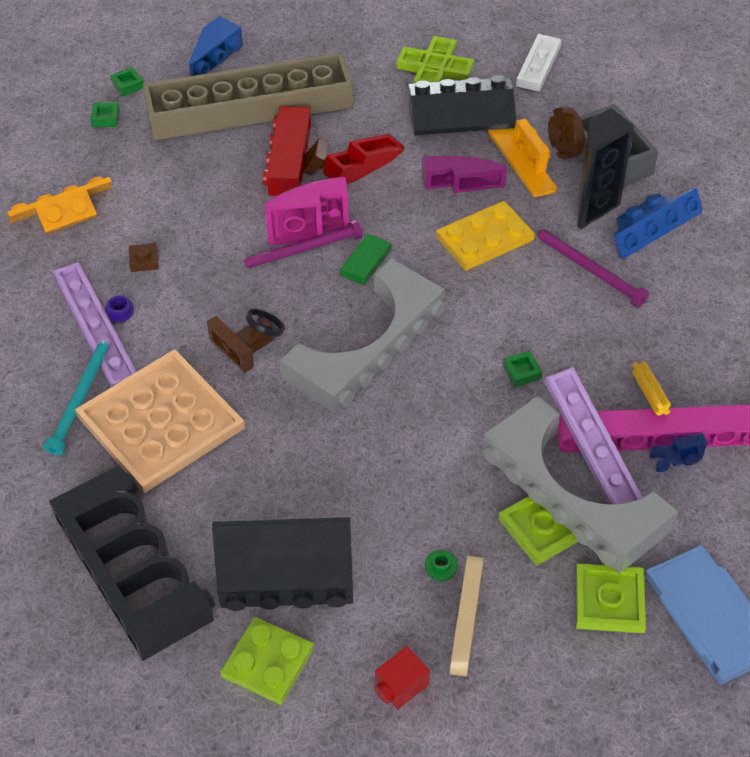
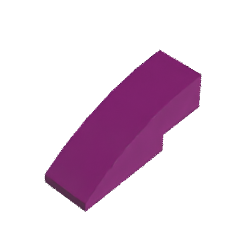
M465 156L422 157V179L426 190L452 186L453 193L455 194L505 187L507 173L505 164Z

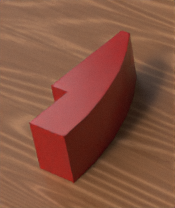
M389 133L350 141L347 151L327 155L322 173L329 179L346 177V184H349L388 164L400 155L405 147Z

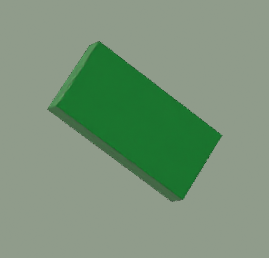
M367 234L340 268V275L365 285L392 250V243Z

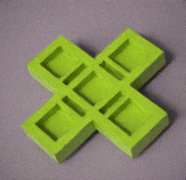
M433 36L427 50L403 46L397 59V69L417 73L413 84L418 81H427L429 83L441 82L444 78L460 81L470 78L474 68V59L454 56L457 40Z

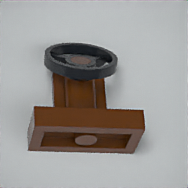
M250 309L248 311L246 321L249 325L236 334L217 316L207 321L210 340L244 373L254 367L252 354L272 342L271 336H281L285 330V326L280 319L260 309ZM251 315H257L259 318L255 321ZM270 321L276 324L278 328L274 327Z

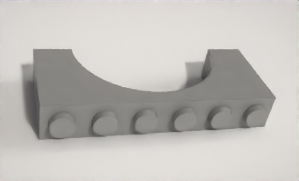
M391 258L374 273V293L379 295L388 304L394 316L387 331L372 344L358 350L343 353L321 352L298 343L279 361L281 379L333 413H336L342 407H347L361 388H367L370 385L375 374L380 370H385L398 352H404L413 337L417 334L421 335L434 317L438 318L442 315L446 307L444 288Z
M537 396L484 434L482 454L490 464L500 468L513 484H518L525 490L533 502L541 504L548 510L557 523L563 524L574 533V536L581 544L590 547L605 565L611 566L620 574L674 530L678 511L654 491L639 500L629 503L600 504L579 498L561 487L548 472L542 457L544 447L558 432L560 413Z

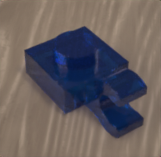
M703 433L673 439L672 445L654 446L651 448L649 457L650 459L657 457L663 459L657 461L656 472L667 471L671 464L673 466L681 464L686 466L694 465L703 459L707 441Z

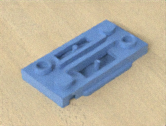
M703 545L646 570L645 578L719 685L750 671V602L724 567L717 566Z

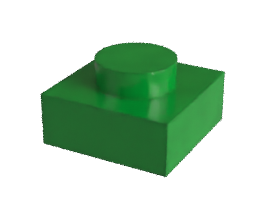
M133 67L110 75L112 84L122 97L144 89L143 79Z
M93 103L90 119L92 127H118L119 103Z
M530 350L503 359L502 366L514 388L542 379L543 372Z

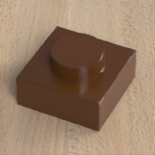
M318 138L306 153L303 172L313 175L318 168L322 169L328 155L326 154L328 142Z
M156 243L129 246L131 272L159 269Z

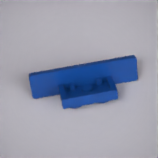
M691 188L675 198L654 194L648 196L646 201L640 205L626 209V213L616 218L618 227L621 228L614 233L619 257H628L702 213L703 209L698 189Z

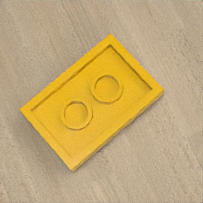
M505 200L436 230L437 239L465 271L534 240L535 233Z

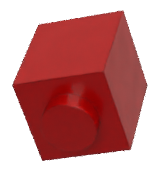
M406 646L375 670L374 689L384 703L391 702L398 710L429 686L430 670Z

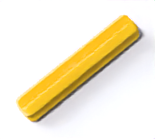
M644 361L641 363L635 362L632 365L634 368L632 374L653 411L658 416L663 413L668 415L671 412L669 409L671 403L648 364Z

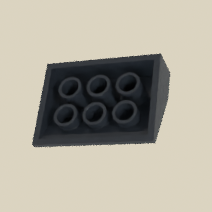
M350 517L212 521L217 592L221 608L239 611L245 607H261L272 610L279 606L291 605L304 609L312 605L327 604L330 607H342L345 604H353Z

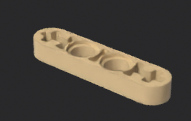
M467 555L450 675L467 677L483 571V557Z

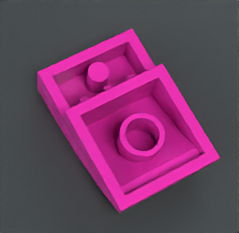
M346 177L331 178L305 184L288 190L266 202L265 212L269 245L296 243L322 235L323 232H332L348 227Z

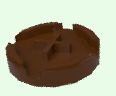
M569 106L556 108L553 111L554 116L550 117L548 122L550 143L552 147L557 148L559 152L556 154L560 158L565 160L578 157L584 145V130L581 119L574 108Z

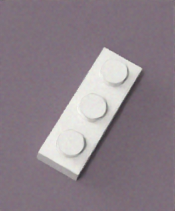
M542 34L537 35L517 77V87L540 92L561 47V39Z

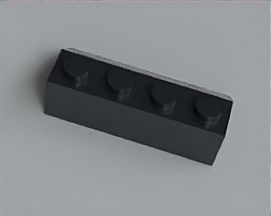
M497 75L488 79L470 77L460 81L444 79L441 82L429 83L427 81H418L415 84H408L409 114L414 135L515 128L514 91L509 77Z
M612 108L596 114L589 122L578 201L577 226L580 229L617 208L621 203L634 125Z

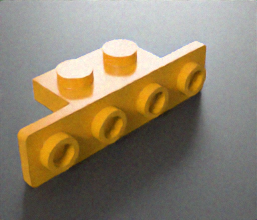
M526 118L516 120L515 129L488 130V135L533 197L536 198L556 192L557 186L546 172L548 159L550 158L549 147L544 144L538 136L536 129L532 128Z
M98 176L90 179L86 185L66 187L62 190L63 193L54 196L52 194L40 196L37 198V202L28 205L26 203L16 204L7 212L9 223L37 214L45 234H49L97 217L89 196L111 189L112 181L110 177L103 178Z

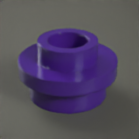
M118 295L108 300L105 312L109 320L124 322L133 316L134 306L127 297Z

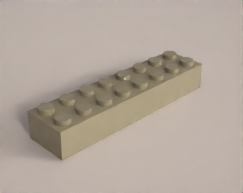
M342 52L143 84L154 141L273 121L274 116H278L280 106L310 107L311 115L353 108V84Z

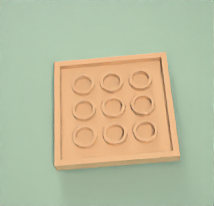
M175 349L75 409L79 420L127 475L130 474L136 485L144 494L245 429V421Z

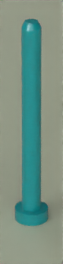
M101 341L97 344L52 438H46L43 444L44 450L48 453L59 456L63 455L66 449V445L63 442L77 415L75 409L82 405L109 349L108 343Z

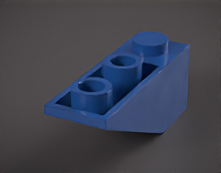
M221 16L206 25L189 60L190 76L207 74L215 66L223 63L231 54L240 50L243 46L241 27Z

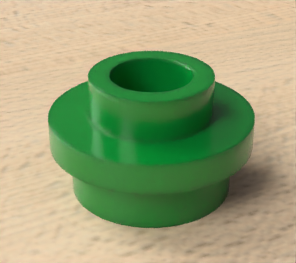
M434 551L425 560L426 573L436 581L449 580L457 572V559L448 551ZM437 562H445L446 565H445V566H438V565H436V563H437Z

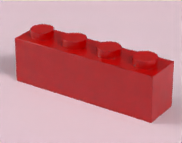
M280 106L278 116L273 118V132L275 134H270V149L272 150L267 151L266 155L268 170H263V185H266L268 188V196H278L288 190L302 186L303 168L311 132L310 107Z

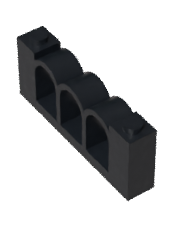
M116 466L50 500L49 503L58 524L140 658L144 661L213 622L212 608L215 607V603L206 589L201 591L195 581L189 582L185 566L178 559L169 556L163 533L156 526L148 524L143 503L134 494V492L138 491L135 481L130 474L125 476L119 466ZM121 513H129L136 516L134 522L128 527L94 545H91L84 533L86 530ZM141 545H151L158 549L149 560L114 579L104 565ZM161 578H173L180 582L177 589L171 594L135 614L125 599L126 596Z

